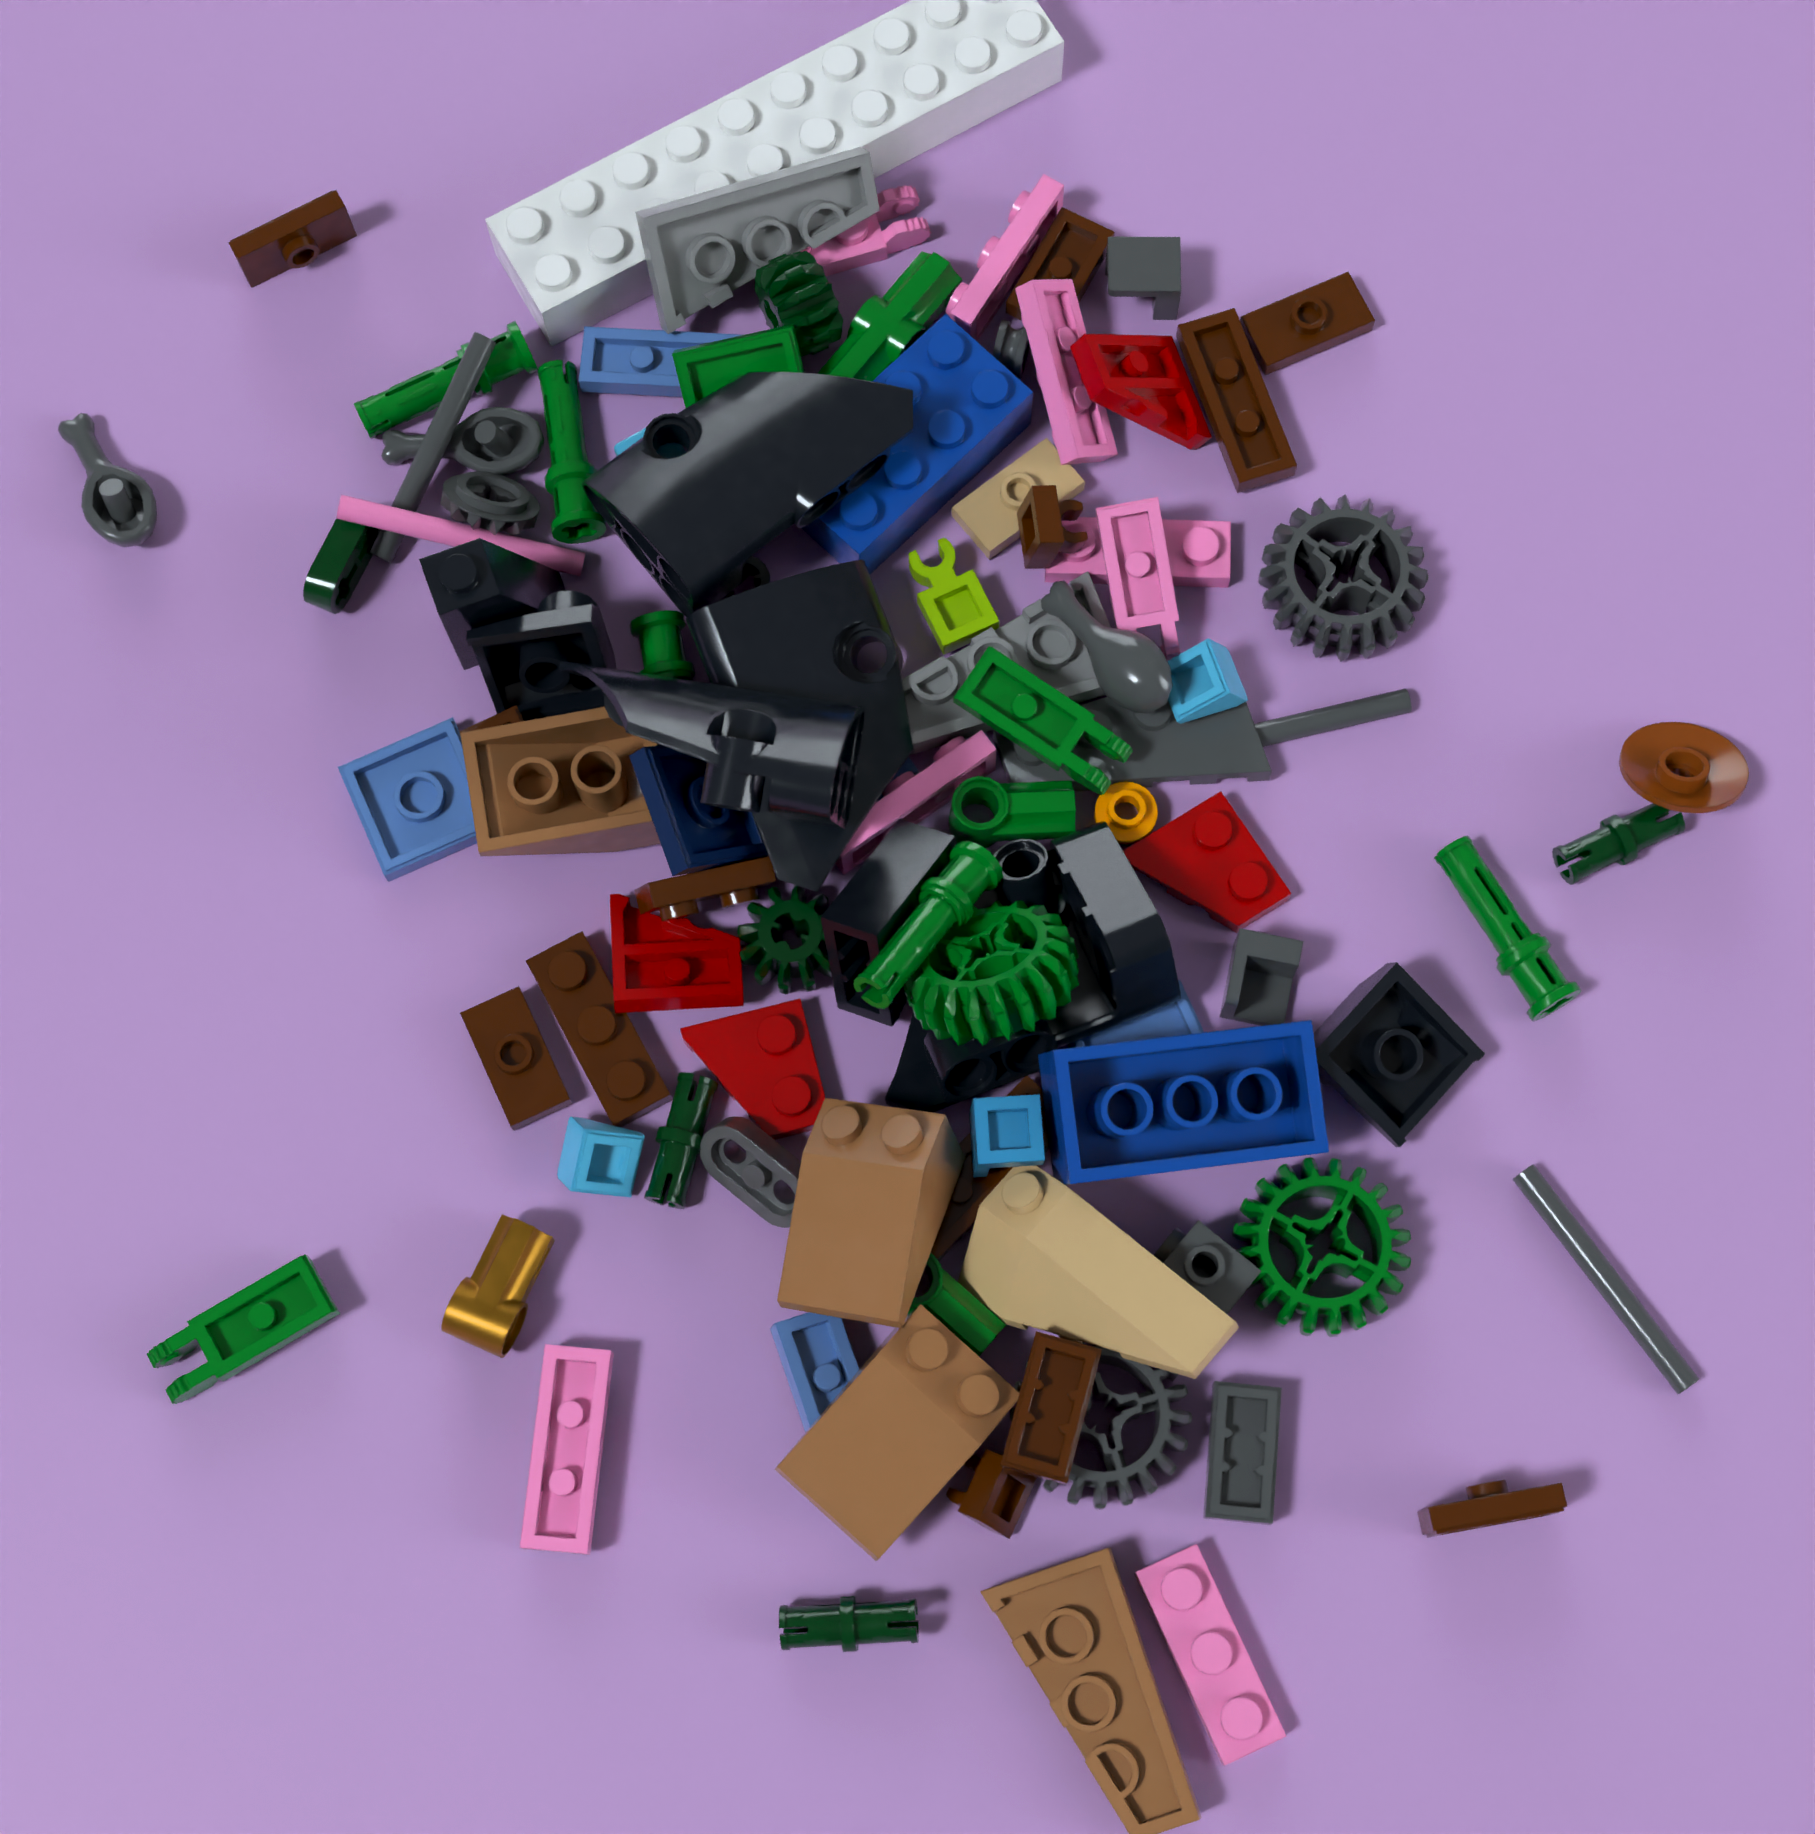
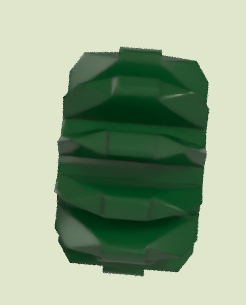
M798 251L788 255L783 254L769 260V264L756 270L755 292L759 298V307L765 316L766 325L773 329L793 324L801 357L810 353L815 355L829 348L830 344L841 339L843 318L838 309L839 301L833 293L832 283L828 282L825 276L823 266L816 262L814 256L807 251Z
M795 885L792 889L791 900L783 901L778 888L771 887L768 890L771 907L766 908L760 903L750 902L747 911L755 923H745L738 926V937L749 944L740 951L741 961L743 965L759 964L754 976L756 982L760 985L768 983L778 974L779 992L786 995L792 989L793 978L801 977L803 987L806 991L812 992V990L816 989L814 970L819 971L825 976L832 977L821 923V916L829 906L828 897L824 894H819L806 904L805 888ZM787 930H793L795 935L801 938L802 946L790 949L789 944L783 941L782 933Z

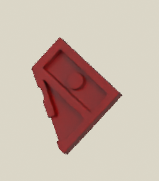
M1084 334L1070 346L1082 382L1091 401L1190 450H1197L1212 438L1172 336Z
M1221 791L1123 850L1134 871L1137 870L1168 888L1167 893L1183 903L1203 908L1211 919L1236 933L1239 931V928H1245L1289 901L1292 894Z
M610 894L615 1013L744 1006L739 937L714 928L703 929L696 927L689 919L684 917L662 922L661 917L651 913L640 915L639 909L631 906L629 897L621 894Z
M801 999L680 1028L686 1046L713 1073L719 1084L746 1111L752 1122L770 1137L777 1140L812 1131L825 1099V1094Z

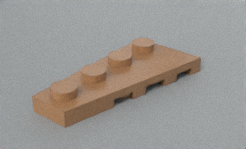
M1106 1548L980 1591L990 1609L997 1615L1012 1639L1011 1643L1025 1666L1029 1667L1050 1701L1049 1705L1062 1726L1066 1727L1084 1756L1086 1765L1128 1833L1158 1834L1200 1820L1202 1817L1111 1548Z

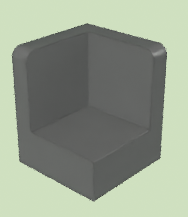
M1108 237L1105 259V275L1108 276V294L1112 297H1152L1153 320H1177L1181 296L1180 237Z
M1239 928L1233 944L1219 1017L1259 1026L1284 1023L1292 980L1299 967L1303 941Z

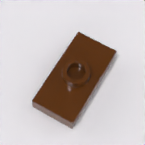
M332 190L230 240L228 243L251 288L291 268H302L309 265L318 255L356 237L357 234L337 190Z
M1345 272L1241 316L1240 322L1256 360L1264 375H1267L1372 331L1375 319L1350 273Z
M519 986L460 1013L513 1131L573 1104Z
M1036 1331L1000 1467L1060 1484H1067L1102 1349Z
M1499 1480L1466 1487L1468 1500L1427 1507L1417 1513L1422 1535H1426L1429 1538L1549 1516L1564 1511V1508L1568 1506L1562 1483L1508 1492L1506 1480Z

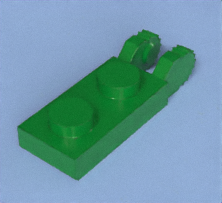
M990 646L953 699V703L1056 771H1059L1061 768L1069 777L1100 795L1105 794L1111 785V781L1100 769L1072 753L1081 737L1083 736L1092 746L1110 759L1122 763L1126 762L1133 752V748L1093 720L1095 717L1093 713Z
M304 1254L187 1321L188 1327L153 1347V1349L149 1350L147 1356L153 1368L158 1369L159 1367L169 1366L177 1362L200 1345L208 1362L180 1376L165 1389L172 1404L182 1403L212 1387L218 1380L224 1382L339 1315L340 1312L312 1260Z

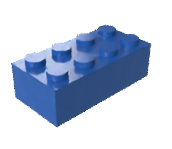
M947 314L942 316L872 381L913 390V432L891 448L887 462L872 478L809 525L801 527L838 563L864 560L870 575L1031 424L1033 391Z
M1312 1020L1066 1048L1038 1054L1053 1177L1064 1185L1329 1152Z

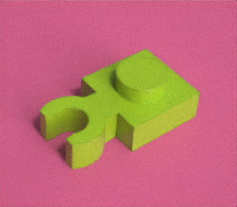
M941 538L938 540V552L943 561L938 566L928 567L921 562L918 553L914 550L909 553V570L917 583L929 587V589L917 594V604L943 655L970 644L972 638L991 627L994 630L998 629L1000 621L974 570L972 569L956 576L954 547L946 538Z

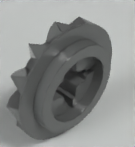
M474 471L452 476L443 484L441 505L450 511L451 517L454 520L468 522L473 530L482 528L489 530L493 535L499 531L516 535L520 534L522 530L534 528L540 511V504L533 494L513 479L490 472Z

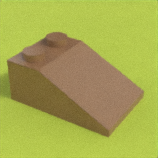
M605 707L460 733L480 856L618 852L661 844L629 755L643 747L660 744L626 733L625 728L619 726L609 717Z
M831 1098L824 1099L802 1153L777 1298L782 1308L903 1328L966 1159L945 1114Z
M920 1304L907 1315L903 1328L895 1327L782 1459L775 1470L868 1555L877 1561L981 1446L1017 1402L1019 1392Z

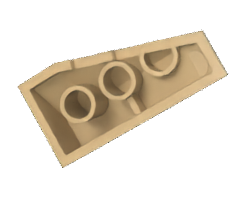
M1038 1166L1013 1167L979 1205L958 1283L1006 1325L1027 1330L1028 1326L1058 1334L1062 1339L1080 1344L1083 1342L1117 1351L1124 1359L1193 1379L1198 1377L1239 1328L1235 1320L1073 1190Z

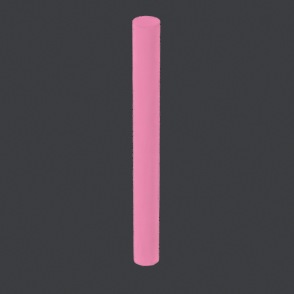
M342 494L336 519L453 547L481 538L554 570L576 576L581 575L585 552L501 532L493 535L486 529L479 528L473 530L471 525Z

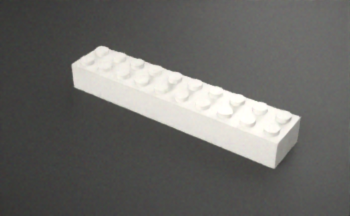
M910 0L486 218L485 221L495 254L548 343L553 347L583 331L584 326L591 327L653 294L635 212L858 147H862L870 152L874 178L1062 81L1064 40L1037 0Z

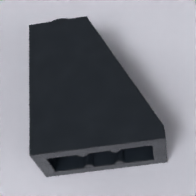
M481 538L419 559L438 615L464 670L479 665L472 646H468L466 641L467 630L537 613L538 607L545 597L552 593L566 590L559 571Z
M899 819L821 916L835 997L839 1009L891 1027L899 1019L907 1001L904 986L893 998L889 1007L879 1009L871 1006L861 998L871 985L868 984L862 992H856L854 980L859 974L863 973L920 904L918 897L921 892V886L931 877H938L950 863L949 855L956 845L954 835Z

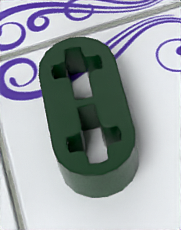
M336 519L306 576L303 589L304 601L330 613H339L351 598L373 556L369 552L380 529Z

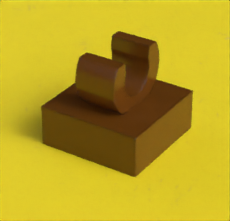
M1056 485L1031 486L1017 511L1025 569L1049 568L1059 551L1063 553L1078 552L1088 540L1087 532L1073 533L1063 527L1061 521H1075L1078 519L1083 511V504L1071 499L1059 503Z
M986 1449L982 1459L972 1455L964 1464L975 1471L967 1492H960L949 1487L946 1496L950 1501L960 1506L958 1509L959 1513L989 1531L1010 1539L1037 1477L1000 1467L1002 1455Z

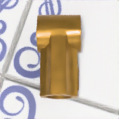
M502 1214L471 1278L465 1277L451 1297L442 1320V1331L493 1355L504 1358L514 1345L524 1324L528 1310V1303L525 1302L555 1242L553 1237L525 1222Z

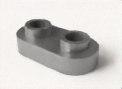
M735 1116L723 1119L707 1131L701 1140L700 1156L705 1169L716 1181L765 1221L777 1227H790L801 1161L748 1119ZM738 1145H740L743 1149H745V1150H746V1153L743 1152V1151L738 1147Z

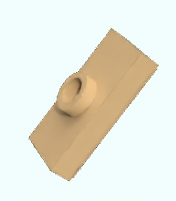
M1045 438L952 507V517L990 560L1020 538L1017 511L1031 486L1056 485L1058 502L1060 503L1064 500L1073 499L1084 490L1085 481L1070 464L1061 465L1057 449L1048 438Z

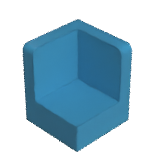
M1040 1094L973 1098L969 1111L973 1177H987L990 1168L1044 1164L1045 1152Z

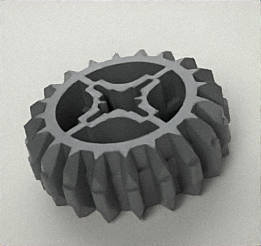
M1346 494L1338 498L1335 510H1331L1321 497L1313 503L1311 515L1298 507L1291 514L1290 526L1280 523L1275 528L1272 536L1275 544L1266 545L1264 548L1262 561L1267 566L1260 570L1258 577L1260 586L1268 589L1264 592L1262 598L1264 609L1278 610L1273 620L1275 630L1289 626L1294 627L1290 639L1293 647L1303 643L1306 638L1315 641L1313 645L1315 658L1323 655L1327 645L1336 647V655L1340 662L1348 658L1351 646H1355L1365 659L1373 654L1376 647L1375 641L1388 649L1395 644L1398 637L1397 631L1405 633L1410 630L1415 620L1412 612L1420 611L1425 601L1424 593L1420 589L1424 588L1428 581V570L1417 567L1424 558L1423 547L1407 546L1413 536L1411 526L1397 530L1392 528L1395 519L1393 509L1383 513L1380 518L1372 515L1373 503L1370 498L1361 504L1360 510L1350 509V502ZM1328 542H1346L1351 544L1346 546H1335ZM1373 555L1380 561L1387 572L1391 592L1380 585L1382 579L1369 566ZM1294 563L1306 570L1304 577L1309 579L1317 589L1316 597L1312 602L1305 596L1298 585ZM1356 565L1352 576L1353 580L1351 581L1349 577L1347 583L1339 581L1334 589L1329 592L1334 580L1333 576L1335 575L1336 579H1338L1339 573L1347 575L1352 567ZM1351 610L1359 615L1346 616L1334 614V612Z
M1093 1345L1091 1347L1102 1349L1099 1364L1113 1365L1127 1371L1146 1390V1392L1137 1394V1392L1124 1395L1114 1393L1105 1386L1100 1372L1097 1373L1096 1371L1092 1390L1096 1400L1105 1401L1104 1409L1109 1404L1114 1407L1115 1411L1128 1407L1132 1408L1121 1411L1120 1415L1112 1419L1109 1425L1110 1434L1108 1436L1110 1447L1105 1433L1095 1432L1096 1425L1089 1429L1085 1422H1083L1079 1438L1088 1440L1095 1446L1100 1459L1104 1461L1107 1472L1084 1469L1072 1463L1068 1481L1073 1484L1067 1494V1502L1077 1505L1082 1497L1083 1488H1094V1508L1102 1510L1106 1507L1108 1500L1107 1488L1115 1487L1121 1505L1128 1506L1133 1503V1492L1129 1482L1136 1480L1140 1488L1148 1495L1157 1490L1156 1481L1148 1471L1151 1466L1167 1476H1171L1177 1468L1176 1465L1162 1451L1164 1448L1175 1452H1184L1186 1450L1188 1440L1180 1435L1171 1433L1170 1427L1189 1425L1192 1421V1414L1185 1410H1171L1170 1403L1180 1401L1188 1394L1187 1387L1184 1384L1165 1389L1162 1381L1170 1377L1172 1372L1159 1368L1153 1370L1148 1365L1122 1358L1117 1351ZM1017 1381L1014 1386L1019 1393L1022 1381ZM1092 1391L1090 1394L1085 1416L1089 1414V1411L1091 1409V1398L1093 1396ZM1015 1408L1010 1410V1421L1013 1419ZM1154 1411L1155 1427L1152 1441L1145 1454L1127 1466L1122 1453L1124 1449L1121 1440L1122 1427L1131 1420L1138 1419L1140 1415ZM1045 1480L1043 1488L1051 1493L1057 1488L1059 1483Z

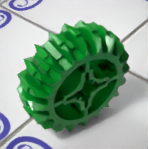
M997 900L991 907L978 909L973 905L974 913L968 923L956 929L948 930L905 983L906 985H904L909 1006L912 1007L914 1016L920 1021L923 1029L932 1030L937 1040L953 1037L957 1045H964L974 1038L978 1039L982 1046H984L995 1037L1004 1036L1009 1041L1012 1033L1022 1029L1034 1032L1035 1022L1038 1020L1056 1018V1007L1064 1006L1071 1002L1070 991L1079 985L1077 976L1079 968L1076 961L1079 956L1074 938L1069 936L1067 927L1062 923L1059 914L1048 913L1044 905H1034L1028 908L1023 900L1016 901L1010 906H1003Z
M1310 1157L1305 1158L1301 1163V1180L1298 1179L1293 1169L1287 1164L1279 1166L1276 1171L1280 1188L1270 1180L1261 1178L1255 1185V1190L1264 1203L1255 1199L1245 1198L1239 1208L1244 1216L1255 1223H1236L1232 1228L1233 1237L1251 1243V1246L1236 1249V1251L1261 1270L1256 1279L1247 1288L1250 1289L1261 1283L1265 1289L1254 1302V1307L1258 1311H1262L1268 1307L1273 1299L1283 1307L1275 1319V1324L1280 1327H1285L1294 1312L1301 1314L1300 1333L1305 1336H1310L1314 1332L1317 1325V1317H1323L1324 1328L1329 1337L1338 1336L1342 1328L1341 1314L1345 1316L1347 1322L1354 1330L1362 1329L1367 1324L1362 1305L1371 1313L1381 1316L1388 1309V1305L1378 1290L1386 1294L1398 1295L1404 1286L1400 1279L1388 1270L1405 1271L1411 1265L1410 1257L1404 1253L1392 1250V1247L1402 1246L1411 1240L1409 1230L1402 1228L1390 1229L1389 1227L1390 1223L1397 1220L1403 1214L1402 1207L1396 1204L1382 1210L1377 1202L1388 1191L1387 1186L1384 1183H1379L1374 1186L1370 1193L1366 1192L1360 1185L1366 1178L1367 1171L1364 1168L1357 1167L1349 1177V1180H1344L1340 1178L1342 1171L1341 1160L1335 1158L1329 1161L1325 1170V1176H1319L1317 1163L1314 1158ZM1322 1197L1334 1200L1325 1216L1316 1220H1308L1296 1214L1291 1219L1278 1212L1287 1204L1302 1198ZM1351 1211L1359 1217L1367 1229L1372 1245V1263L1363 1258L1364 1251L1352 1244L1347 1236L1346 1226ZM1334 1221L1335 1225L1329 1235L1333 1243L1328 1249H1336V1255L1328 1253L1308 1273L1307 1268L1313 1258L1309 1250L1313 1245L1306 1244L1305 1238L1314 1241ZM1269 1230L1280 1236L1279 1243L1290 1249L1295 1257L1296 1268L1290 1284L1280 1275L1272 1261L1268 1243ZM1326 1273L1340 1275L1345 1279L1352 1275L1364 1282L1356 1291L1336 1298H1319L1307 1295L1318 1276Z

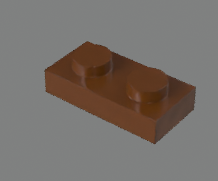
M1061 207L1007 299L1006 314L1022 321L1015 288L1030 280L1072 279L1079 303L1106 257L1108 237H1114L1115 232Z
M768 856L648 882L634 891L640 915L659 911L661 921L664 922L698 914L697 902L720 897L722 908L757 901L760 899L757 889L775 882L776 878L773 865Z

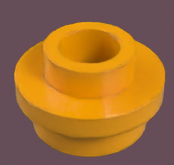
M1127 781L1110 785L1105 794L1099 795L1094 810L1095 822L1105 821L1119 844H1133L1148 836L1154 829L1158 815L1157 804L1153 795L1140 784ZM1128 802L1136 807L1138 814L1136 817L1126 820L1120 818L1115 813L1114 808L1120 803Z

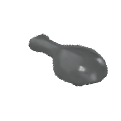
M493 407L482 409L459 423L442 458L454 459L474 471L506 475L525 469L538 459L545 442L539 422L527 413L512 408ZM387 430L382 435L385 446L381 455L382 459L389 465H398L407 460L414 459L425 434L408 435L399 430Z
M80 413L73 420L61 421L58 432L67 443L73 446L87 474L81 503L85 519L101 537L110 543L121 547L141 545L153 534L157 521L156 500L152 489L142 477L130 470L113 465L107 459L94 435V422L88 414Z
M1064 580L1054 582L1050 588V593L1042 598L1041 607L1048 614L1060 618L1086 646L1098 685L1105 695L1116 704L1135 713L1151 714L1165 705L1173 686L1171 669L1163 652L1156 643L1142 633L1104 626L1077 601L1074 590Z

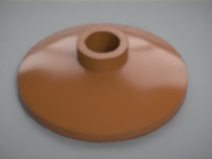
M1661 722L1642 727L1625 740L1619 756L1621 774L1627 784L1637 794L1653 804L1678 812L1708 813L1726 808L1741 797L1749 778L1747 762L1743 754L1732 742L1710 729L1689 723Z

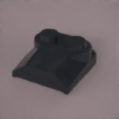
M570 590L558 591L548 595L541 601L537 613L467 630L466 641L468 646L473 648L497 714L517 705L523 720L528 721L605 707L604 692L587 677L559 671L560 661L617 669L614 651L600 608L588 595Z
M1397 962L1385 964L1369 978L1361 982L1314 1032L1320 1083L1333 1087L1395 1147H1401L1406 1142L1405 1137L1469 1066L1473 1062L1479 1061L1485 1055L1472 1039Z

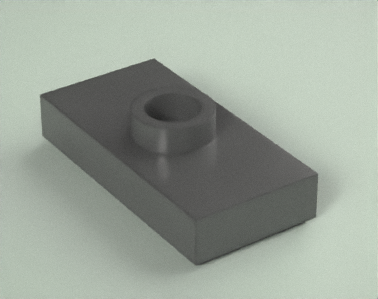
M1214 1381L1212 1385L1204 1519L1264 1525L1273 1524L1282 1388Z

